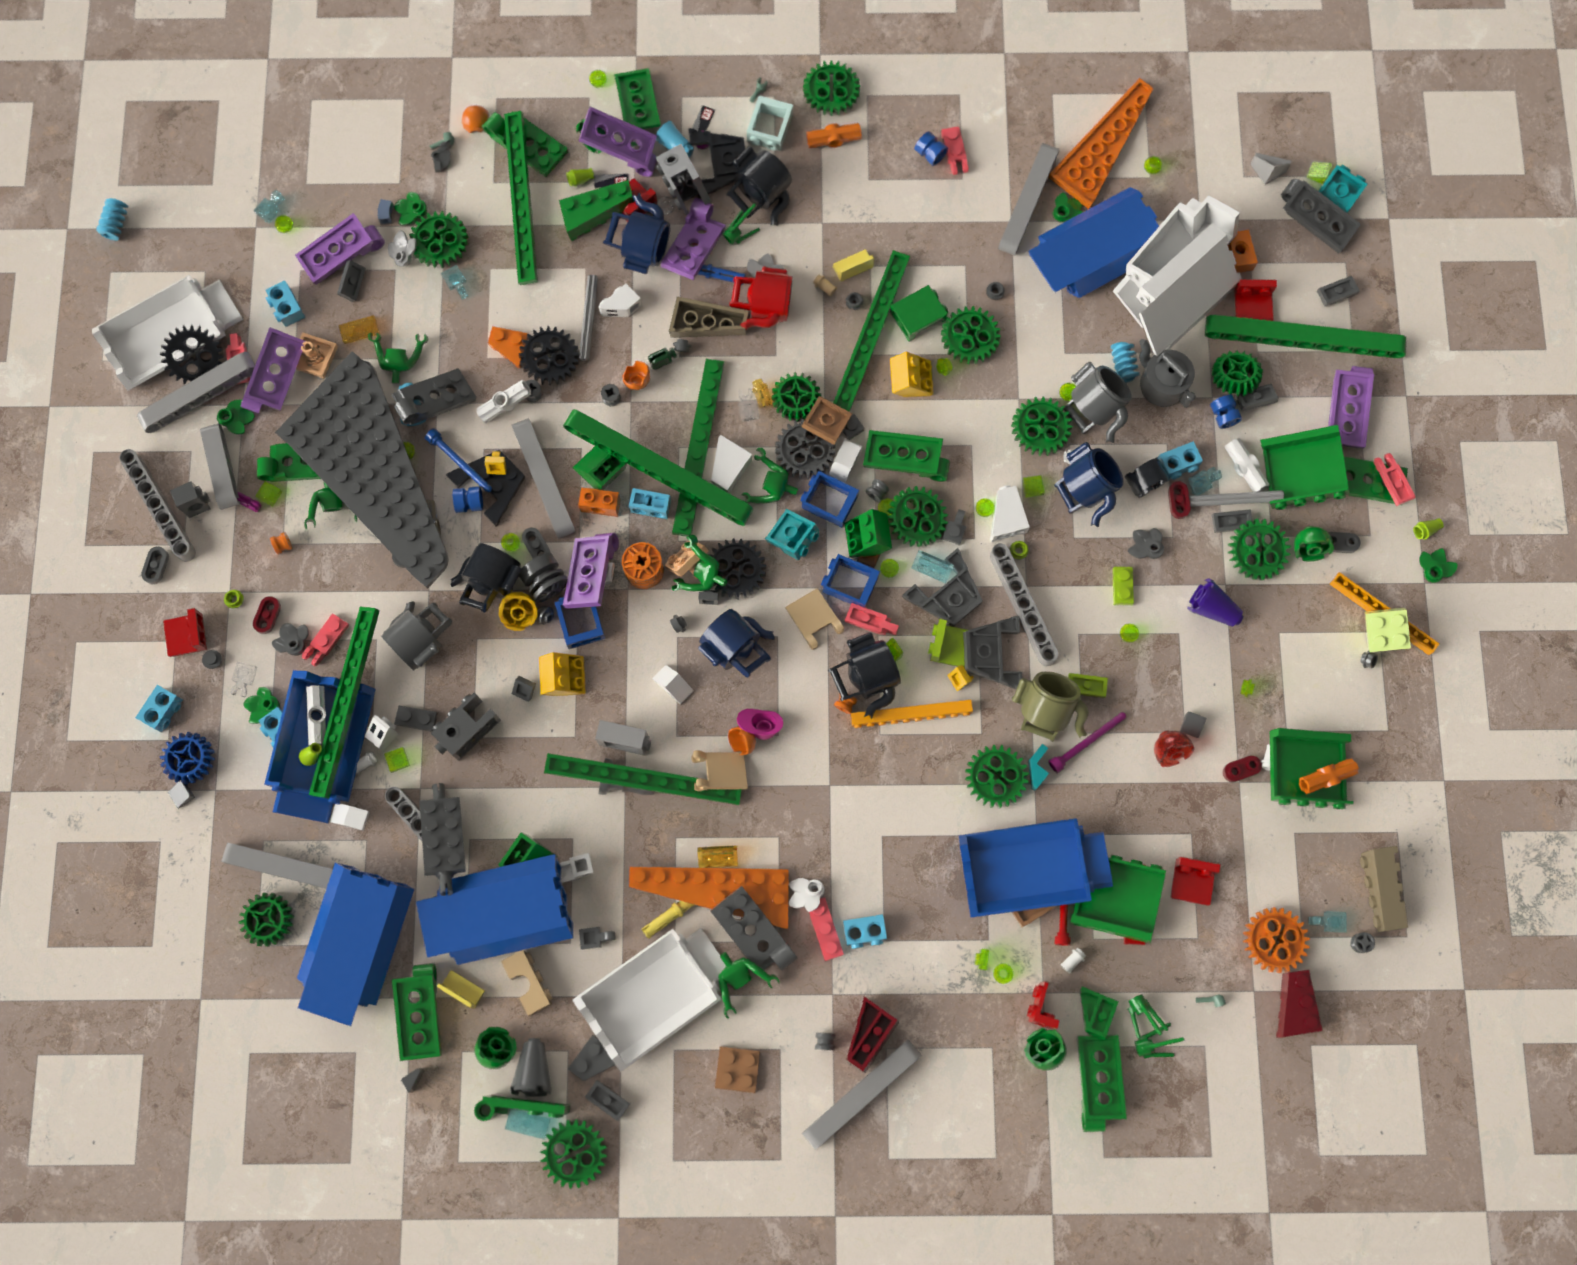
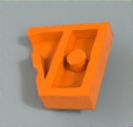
M492 326L488 345L495 351H498L505 359L511 361L517 368H520V361L522 359L519 358V353H523L520 351V346H524L522 340L528 341V333Z

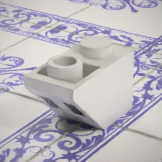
M624 284L622 287H618L609 298L603 299L598 307L602 316L630 317L642 306L641 298L627 284Z
M375 715L365 737L384 752L399 733L395 731L396 726L384 716L380 719Z

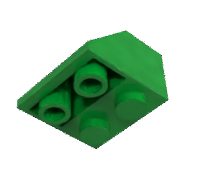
M594 446L573 466V469L594 489L604 490L626 469L627 464Z
M871 509L845 522L849 557L874 556L892 549L886 513Z
M521 832L498 866L503 867L554 855V853L528 834Z

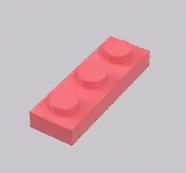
M825 897L821 898L817 909L809 912L824 960L827 961L842 956L844 953Z

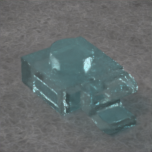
M274 190L270 200L264 198L253 211L269 224L281 211L278 206L285 198L278 190Z
M457 265L441 273L450 290L456 288L462 300L468 297L467 291L462 285L466 283V279Z
M1212 467L1207 471L1203 470L1188 478L1192 493L1200 495L1211 489V483L1221 479L1222 474L1220 470L1216 472L1215 467Z
M1324 911V917H1309V925L1324 926V932L1347 933L1346 912Z

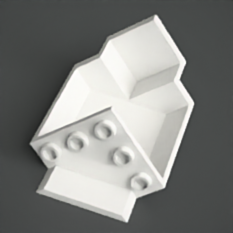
M1209 195L1202 203L1194 198L1187 205L1179 203L1126 265V276L1113 292L1142 329L1144 327L1139 315L1147 306L1143 305L1136 297L1140 288L1212 223L1227 234L1229 239L1227 242L1228 246L1237 235L1240 212Z

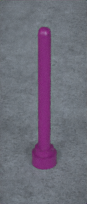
M1119 713L1064 755L1051 758L1048 763L1052 770L1057 774L1062 771L1067 761L1126 718V713Z

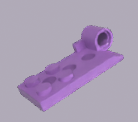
M590 106L578 141L628 162L627 166L634 168L642 176L651 177L653 175L657 159L652 151L657 135ZM597 128H603L605 135L599 134ZM614 135L621 136L622 142H617L614 139ZM631 142H636L639 149H633Z
M695 198L693 200L690 212L685 218V225L661 261L662 268L691 280L695 279L726 228L725 224L710 219L714 210L712 203L705 205L702 199ZM705 230L707 232L704 234H700L697 231ZM697 243L698 246L691 247L689 244ZM688 256L690 259L682 260L681 257Z
M353 213L295 254L312 282L317 285L344 266L346 261L352 260L359 254L364 256L370 251L379 250L385 244V240L374 225L364 228ZM353 235V240L346 242L347 236ZM338 245V251L331 253L332 247ZM319 256H324V260L321 263L317 264V258Z
M269 327L240 407L256 413L260 412L262 404L281 410L302 354V343L306 341ZM284 347L287 350V355L279 357L276 354V349ZM272 364H277L281 371L278 374H272L269 367ZM267 381L274 384V389L270 392L265 391L263 388V384Z
M1352 366L1350 371L1336 370L1328 427L1339 426L1342 446L1361 449L1366 447L1374 380L1372 368ZM1352 386L1357 390L1355 396L1348 393V387ZM1346 405L1354 407L1355 411L1353 414H1349L1346 411ZM1344 423H1350L1352 425L1351 432H1346L1344 430Z
M616 533L575 538L563 606L566 609L601 606L609 560L613 559L614 552L619 548V539ZM594 552L591 558H587L590 553ZM591 569L589 574L584 575L586 570ZM589 585L586 591L581 592L585 586Z

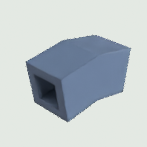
M380 199L378 206V220L380 224L392 223V211L394 208L392 201Z

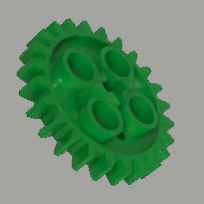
M830 60L829 65L825 61H823V66L817 63L816 69L811 67V73H806V78L804 79L803 91L806 103H811V109L817 107V113L823 110V115H826L827 111L830 112L831 116H833L835 111L838 115H840V110L846 113L847 107L852 109L853 103L856 104L857 98H859L860 85L859 78H856L857 73H852V67L846 69V63L840 66L839 61L836 65L833 64L832 60ZM830 75H833L832 102L830 101Z
M434 211L433 216L427 213L426 219L421 216V223L415 221L417 228L411 227L413 233H410L409 237L410 239H416L414 256L416 259L419 258L420 263L425 262L427 267L432 263L434 268L437 267V264H440L441 268H443L444 263L451 266L450 261L453 260L457 263L456 257H463L461 252H466L465 246L468 245L466 239L469 237L466 233V227L462 221L458 220L457 216L452 218L450 212L445 216L444 211H441L440 215H438Z
M965 306L963 312L958 308L957 314L951 312L950 317H946V323H943L942 328L944 330H941V335L943 336L941 342L945 343L943 348H949L947 354L953 353L954 360L960 357V363L964 359L967 360L968 365L971 360L975 364H977L978 359L984 362L985 356L990 359L991 353L995 354L996 352L995 347L999 346L1001 338L999 333L1001 329L996 328L998 321L992 322L994 316L988 317V311L981 313V307L978 311H975L974 306H972L971 310H968L967 306ZM971 322H977L979 325L974 326ZM955 329H960V330H962L963 332H962V333H957V332H955L954 330H955ZM984 337L987 341L983 342L979 338ZM967 344L971 348L965 349L962 345Z
M1042 396L1041 401H1038V398L1035 397L1033 403L1030 399H1027V405L1021 403V409H1016L1015 413L1017 415H1013L1012 420L1014 422L1011 424V427L1014 428L1012 434H1017L1014 440H1020L1019 447L1026 446L1025 452L1032 449V455L1035 451H1038L1039 456H1041L1042 452L1045 451L1046 455L1049 456L1050 450L1055 454L1057 448L1062 449L1063 444H1067V438L1071 436L1069 431L1073 427L1069 425L1072 418H1066L1069 415V411L1063 412L1065 406L1058 407L1059 401L1053 404L1052 398L1047 402L1044 396ZM1033 414L1037 419L1033 420L1028 415ZM1050 415H1051V416H1053L1056 420L1051 421V420H1049V419L1047 418V416H1050ZM1028 432H1034L1036 437L1029 436ZM1052 433L1055 438H1049L1046 434Z
M917 486L913 488V491L908 487L906 493L901 490L899 495L894 496L895 501L890 502V506L893 508L887 510V512L892 514L887 517L888 520H892L889 527L895 528L892 534H899L897 540L904 538L903 544L910 541V547L914 546L915 543H917L918 548L922 546V543L928 546L929 541L933 544L936 538L939 539L942 536L940 532L943 533L946 530L943 526L948 524V522L943 519L948 514L943 513V511L947 507H941L940 504L943 500L937 501L938 494L932 496L931 489L926 493L925 487H922L920 491ZM907 502L912 503L914 509H909L907 507ZM925 506L931 509V514L925 511ZM917 512H918V517L921 518V519H919L918 521H917V516H915V514H916ZM903 520L909 521L910 527H906ZM922 524H925L928 527V532H925L922 529Z
M1254 519L1253 523L1249 520L1246 522V525H1239L1241 530H1234L1237 536H1230V539L1234 542L1228 544L1229 547H1232V550L1227 553L1233 554L1229 561L1236 562L1233 568L1239 567V574L1245 572V578L1252 575V580H1256L1259 576L1261 581L1265 579V576L1270 579L1272 574L1278 575L1277 569H1285L1282 563L1286 564L1289 562L1285 559V556L1291 555L1289 552H1286V549L1291 548V546L1285 544L1289 538L1282 537L1286 532H1279L1280 525L1273 527V521L1267 524L1266 519H1263L1261 523L1259 519ZM1265 535L1270 536V544H1267L1264 541ZM1247 536L1252 539L1251 546L1245 542ZM1256 548H1262V552L1256 551ZM1268 553L1273 557L1272 563L1266 560ZM1249 555L1254 558L1252 565L1247 561Z
M995 745L992 746L991 750L985 746V753L978 750L977 754L979 757L973 755L971 758L974 762L967 763L971 767V769L965 770V773L970 774V776L965 778V781H970L967 788H973L971 796L978 795L976 801L983 799V806L990 802V808H993L995 803H997L999 809L1002 807V803L1008 807L1009 800L1012 803H1016L1015 796L1018 798L1022 797L1019 791H1026L1023 784H1028L1029 781L1024 779V777L1028 776L1029 773L1023 772L1027 765L1020 764L1023 758H1016L1018 752L1010 754V747L1004 751L1003 745L1000 746L999 750L996 749ZM993 758L998 759L1000 766L993 767L990 760ZM983 765H986L989 770L983 768ZM1007 771H1012L1015 774L1014 780H1009L1006 777ZM999 773L1000 779L994 780V774ZM978 774H986L988 781L981 782L978 779ZM1003 782L1009 784L1011 788H1007ZM1000 786L1003 789V794H995L993 787Z
M569 1119L566 1122V1126L562 1122L559 1123V1130L552 1127L553 1135L546 1134L549 1142H542L546 1149L540 1151V1153L545 1154V1158L541 1159L540 1162L547 1163L543 1170H550L547 1175L548 1178L553 1175L555 1176L554 1184L561 1180V1187L568 1183L569 1189H572L574 1183H576L577 1187L581 1188L582 1181L587 1186L589 1185L588 1178L595 1181L596 1176L594 1173H602L599 1166L606 1165L601 1159L608 1156L602 1153V1150L606 1149L607 1146L601 1145V1142L605 1139L604 1137H597L600 1130L592 1131L594 1128L593 1124L587 1128V1121H583L579 1125V1120L575 1119L574 1125H572ZM577 1133L584 1137L582 1145H577L574 1142V1136ZM558 1143H562L565 1146L563 1155H559L555 1150ZM587 1144L591 1145L589 1149L577 1154V1159L571 1157L561 1163H557L558 1159L572 1152L571 1148L575 1151ZM584 1153L592 1155L593 1161L591 1164L583 1162L582 1157ZM570 1162L573 1164L574 1171L572 1174H567L564 1171L565 1163Z

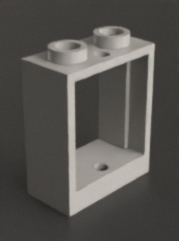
M603 720L599 721L595 737L599 746L644 756L645 752L649 751L651 740L646 730Z

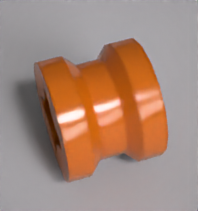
M286 532L281 533L278 537H270L271 544L278 555L283 550L293 549Z
M840 697L838 701H835L834 706L837 709L851 714L852 706L858 700L852 697L841 701Z

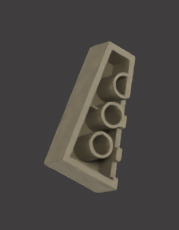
M677 296L669 334L671 338L746 335L747 330L741 327L740 324L750 319V314L746 310Z
M1397 846L1372 849L1361 853L1360 865L1364 869L1366 876L1364 877V883L1370 894L1368 898L1369 905L1373 908L1374 912L1373 924L1378 932L1408 928L1405 901L1400 900V896L1403 893V885L1397 878L1398 871H1401L1400 863L1395 862L1394 853H1398Z

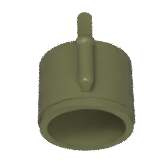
M1049 671L1036 674L1032 681L1022 678L1012 697L1013 702L1022 705L1021 712L1025 718L1021 730H1026L1050 739L1053 742L1057 733L1068 727L1074 711H1076L1075 731L1079 738L1087 736L1084 723L1088 718L1089 711L1086 704L1080 700L1081 691L1078 685L1064 675Z

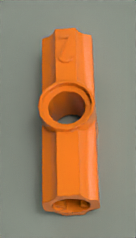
M832 123L827 125L825 129L806 132L809 148L826 145L836 148L841 146L843 142L862 139L859 123L843 126Z
M1352 758L1346 759L1299 778V786L1305 794L1312 793L1321 788H1328L1341 783V780L1357 775L1359 767Z

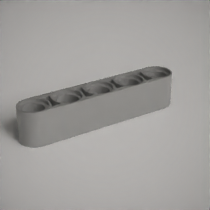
M219 423L201 428L200 433L217 505L220 510L239 505L240 501L237 500L239 498L224 431Z
M395 786L388 788L385 792L386 801L422 841V832L417 830V824L421 821L420 809L400 788ZM399 792V799L392 801V795ZM411 806L412 813L408 816H405V809Z

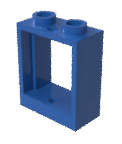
M818 471L817 475H813L809 482L810 488L808 492L804 491L800 499L802 509L842 528L859 496V490ZM820 483L848 496L838 516H834L810 504Z
M838 554L836 559L832 558L828 569H831L829 575H825L822 580L823 593L849 604L854 603L866 608L879 578L880 571ZM840 565L869 577L860 599L830 588Z
M564 597L554 602L568 649L606 639L596 606L591 607L597 629L569 636L562 608H565L563 606Z

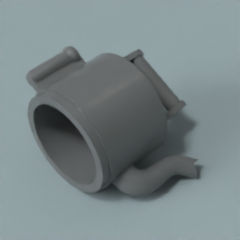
M1141 339L1139 343L1142 351L1140 352L1139 359L1145 370L1140 379V388L1145 399L1158 407H1170L1181 402L1183 407L1188 408L1196 398V395L1189 391L1195 377V370L1191 360L1176 350H1164L1160 355H1154L1151 358V348L1148 340Z
M1087 362L1076 374L1071 376L1076 387L1072 390V399L1064 407V411H1069L1070 417L1081 429L1082 434L1088 432L1096 424L1101 426L1107 424L1117 415L1116 420L1110 425L1106 433V443L1109 441L1114 443L1115 433L1127 422L1128 411L1125 406L1132 399V394L1128 385L1115 371L1103 365L1095 368L1091 362ZM1074 403L1080 410V412L1086 418L1092 421V423L1089 426L1085 424L1082 418L1072 407Z
M415 602L406 603L405 610L391 622L389 628L381 635L384 641L413 671L424 665L433 655L439 652L442 644L437 639L452 624V620L438 608L436 603H431L415 616L412 614ZM431 613L441 621V624L436 629L425 619Z

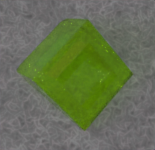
M1312 162L1306 178L1323 184L1329 174L1332 163Z
M891 638L886 644L896 662L902 658L903 651L896 640Z

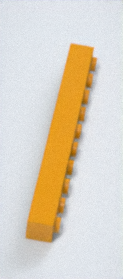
M1340 572L1329 583L1366 611L1391 609ZM1408 621L1410 642L1427 655L1432 654L1440 643Z
M962 700L876 710L872 720L869 715L864 717L866 711L851 713L852 727L862 728V726L866 725L867 727H873L875 724L883 726L886 723L898 724V722L902 721L903 723H909L911 720H915V722L922 721V719L934 720L937 717L945 719L946 716H951V718L958 717V715L970 716L973 712L972 701Z

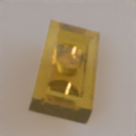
M374 315L338 325L344 344L368 338L370 332L373 336L377 335V333L380 334Z
M737 846L697 847L699 868L738 866Z

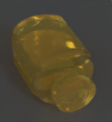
M762 379L753 381L752 392L756 397L759 407L764 408L765 404L766 406L772 405L768 385L763 383Z

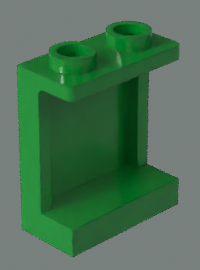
M929 285L891 305L890 314L908 342L915 339L917 333L939 321L945 322L948 316L947 307L940 303L937 292L934 289L932 290Z

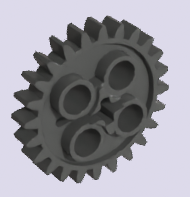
M801 419V424L794 420L793 427L787 424L788 430L782 428L783 435L777 436L779 441L775 442V446L778 447L775 449V454H780L777 456V461H782L780 466H786L787 472L792 470V476L799 473V477L802 478L803 474H806L809 479L810 473H813L815 476L817 471L824 473L823 467L829 469L828 462H833L832 456L835 455V450L832 449L835 448L836 444L833 445L802 428L804 419ZM814 435L815 439L809 440L806 436ZM796 441L798 444L796 446L789 445V442ZM820 451L822 455L817 457L813 455V452ZM798 457H802L805 461L802 463H798L795 461V459Z

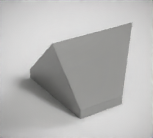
M1256 153L1251 161V166L1264 184L1285 174L1291 165V160Z

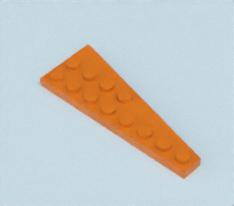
M1139 78L1052 170L1048 178L1086 208L1090 209L1145 107L1153 88Z
M630 867L629 888L707 909L714 908L742 885L773 926L788 929L789 869ZM735 909L733 915L743 918L744 911L742 909Z

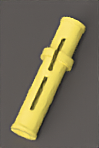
M683 901L674 902L671 908L641 928L643 933L650 939L673 920L684 916L683 913L692 908L694 904Z

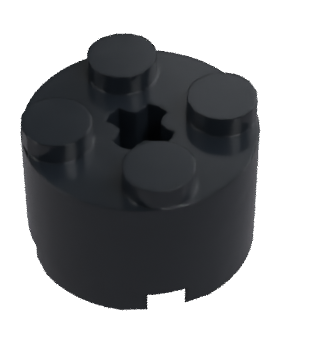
M1158 457L1140 465L1134 472H1129L1124 476L1138 498L1152 491V487L1157 489L1169 481V476Z

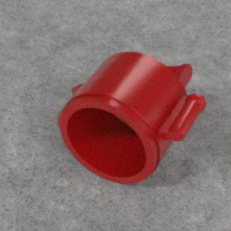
M763 266L762 271L756 272L755 278L738 276L733 278L734 287L729 306L751 311V318L741 323V327L745 328V330L753 326L771 328L778 322H787L793 276H789L787 270ZM741 284H751L747 293L748 303L739 302Z

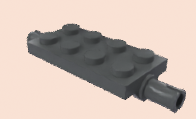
M436 783L432 785L433 799L419 801L425 876H436L440 881V895L446 896L445 888H447L449 896L453 894V876L456 873L466 872L460 797L445 798V785L439 783L440 790L438 791Z

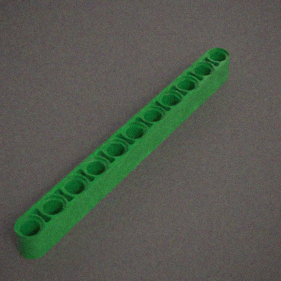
M1209 315L1205 321V337L1211 339L1387 358H1403L1406 356L1407 337L1399 334L1223 315Z
M573 409L563 425L568 432L740 526L746 525L754 510L746 502L578 410Z

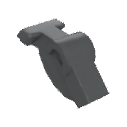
M443 141L438 150L433 151L431 154L436 173L442 172L451 162V155L448 149L452 146L448 141Z

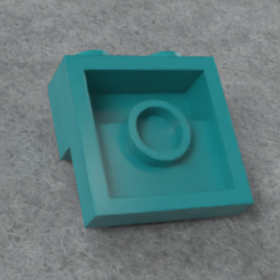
M1336 165L1319 189V192L1348 213L1368 184L1362 176L1351 174V170L1348 167Z
M786 509L765 539L768 543L782 549L785 554L799 561L801 557H805L808 554L809 545L818 540L820 530L816 523Z

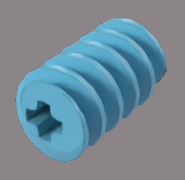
M106 199L100 216L101 219L98 221L99 225L96 228L97 232L107 239L118 241L119 237L115 234H121V230L118 228L123 227V224L119 221H125V217L122 215H127V211L123 208H128L129 206L118 199Z
M1118 342L1111 345L1113 350L1112 356L1114 357L1113 363H1115L1114 369L1125 383H1128L1140 375L1139 372H1134V370L1138 369V365H1132V363L1137 361V358H1131L1136 352L1130 351V349L1134 348V344Z

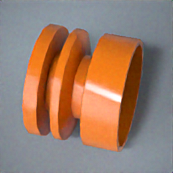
M639 542L632 544L625 550L621 563L629 583L639 589H648L657 585L664 573L661 555L657 548L649 543ZM643 561L645 565L642 566L639 562Z

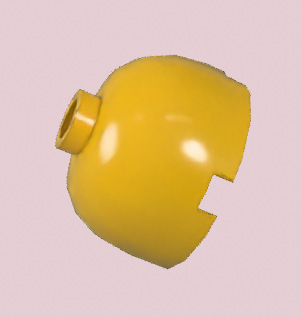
M512 592L502 598L498 614L500 621L506 628L513 631H522L529 625L532 626L537 618V607L534 600L528 594Z

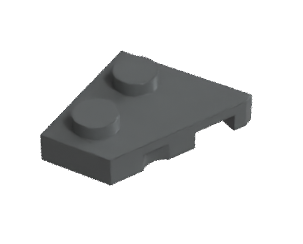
M592 1035L568 1070L581 1080L586 1081L614 1066L615 1063L599 1039Z

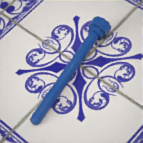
M434 428L426 434L425 440L434 446L437 445L486 492L492 491V487L442 440L439 431Z

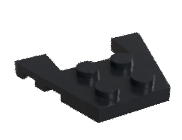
M688 128L690 145H710L714 178L701 180L707 193L710 194L735 182V174L738 172V169L733 165V160L737 159L745 150L744 138Z
M502 452L500 457H505L506 475L487 474L485 456L468 463L492 487L490 493L497 501L484 512V515L495 527L499 524L500 518L506 512L511 499L516 495L526 478ZM461 468L446 474L457 488L461 487L471 478Z

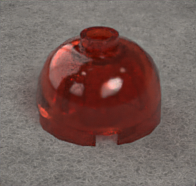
M1166 730L1159 735L1154 744L1156 760L1162 767H1171L1179 764L1177 760L1182 757L1186 760L1195 750L1190 738L1180 731Z

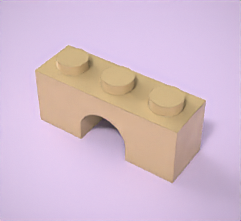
M521 950L501 961L510 980L520 976H525L529 980L530 988L528 992L519 997L528 1016H532L552 1005L550 1001L553 999L551 992L548 988L544 989L541 983L544 981L543 976L539 970L535 971L532 965L535 961L530 952L526 953L525 950Z

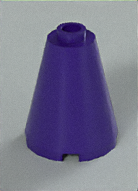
M1210 578L1204 580L1207 583L1204 586L1201 584L1198 586L1189 601L1192 605L1187 607V609L1192 613L1231 627L1239 625L1244 617L1242 615L1243 611L1214 580Z

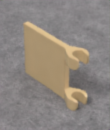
M818 588L785 607L811 650L818 647L813 634L829 624H832L837 634L844 632V626L838 620Z
M700 750L693 752L691 756L693 763L706 761L708 780L702 778L696 780L694 784L696 791L748 788L744 755H741V753L703 752Z

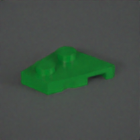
M1082 986L1080 997L1085 1032L1105 1040L1119 1001Z

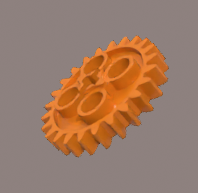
M1272 907L1270 912L1266 908L1263 909V914L1256 912L1257 918L1250 917L1253 924L1245 925L1249 931L1243 932L1244 935L1248 936V939L1243 940V942L1248 943L1249 946L1244 950L1251 951L1248 958H1256L1254 965L1262 963V970L1268 966L1270 973L1274 969H1276L1277 973H1282V968L1285 972H1289L1290 967L1293 969L1297 968L1295 962L1303 963L1300 956H1307L1303 950L1310 948V946L1305 944V941L1310 940V938L1304 937L1308 930L1301 929L1304 922L1297 923L1299 916L1291 917L1292 911H1287L1284 914V908H1280L1278 913L1275 907ZM1269 921L1273 922L1275 925V930L1273 932L1268 929L1267 925ZM1284 924V929L1280 932L1281 925ZM1287 931H1290L1293 934L1292 941L1287 940ZM1278 936V944H1275V940L1273 939V937ZM1261 939L1265 940L1267 943V947L1265 950H1263L1259 946V941ZM1272 949L1271 956H1268L1269 951ZM1279 949L1285 952L1284 959L1278 957L1277 952Z

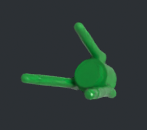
M752 204L743 216V211L740 210L730 226L724 231L723 236L730 244L733 245L735 242L739 244L744 239L760 231V228H756L740 236L742 232L738 228L756 207V204Z
M1142 994L1128 1001L1131 1007L1127 1009L1131 1015L1138 1039L1141 1036L1135 1013L1138 1016L1145 1013L1158 1035H1162V1032L1153 1017L1165 1031L1169 1030Z
M1167 1023L1165 1025L1167 1027H1170L1171 1023ZM1153 1030L1142 1035L1139 1040L1134 1042L1138 1056H1143L1144 1059L1150 1057H1174V1053L1151 1052H1154L1156 1047L1182 1042L1185 1038L1180 1037L1153 1043L1151 1039L1148 1040V1038L1157 1034V1031Z

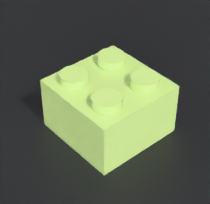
M1405 607L1365 612L1368 649L1370 652L1411 648L1407 609Z

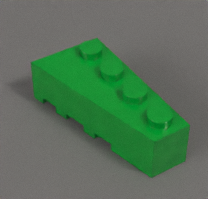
M628 180L559 200L566 232L571 242L576 240L577 236L590 232L595 226L605 224L608 219L613 217V212L621 214L629 203L635 202Z

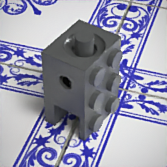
M682 144L656 157L659 163L656 167L672 198H677L674 201L678 209H683L685 215L689 213L683 202L699 194L705 205L711 202Z
M475 692L472 695H466L458 708L455 707L447 714L448 717L443 722L439 721L433 727L434 731L431 734L439 741L434 747L442 755L448 751L459 761L501 721L491 709L477 722L469 716L483 702Z

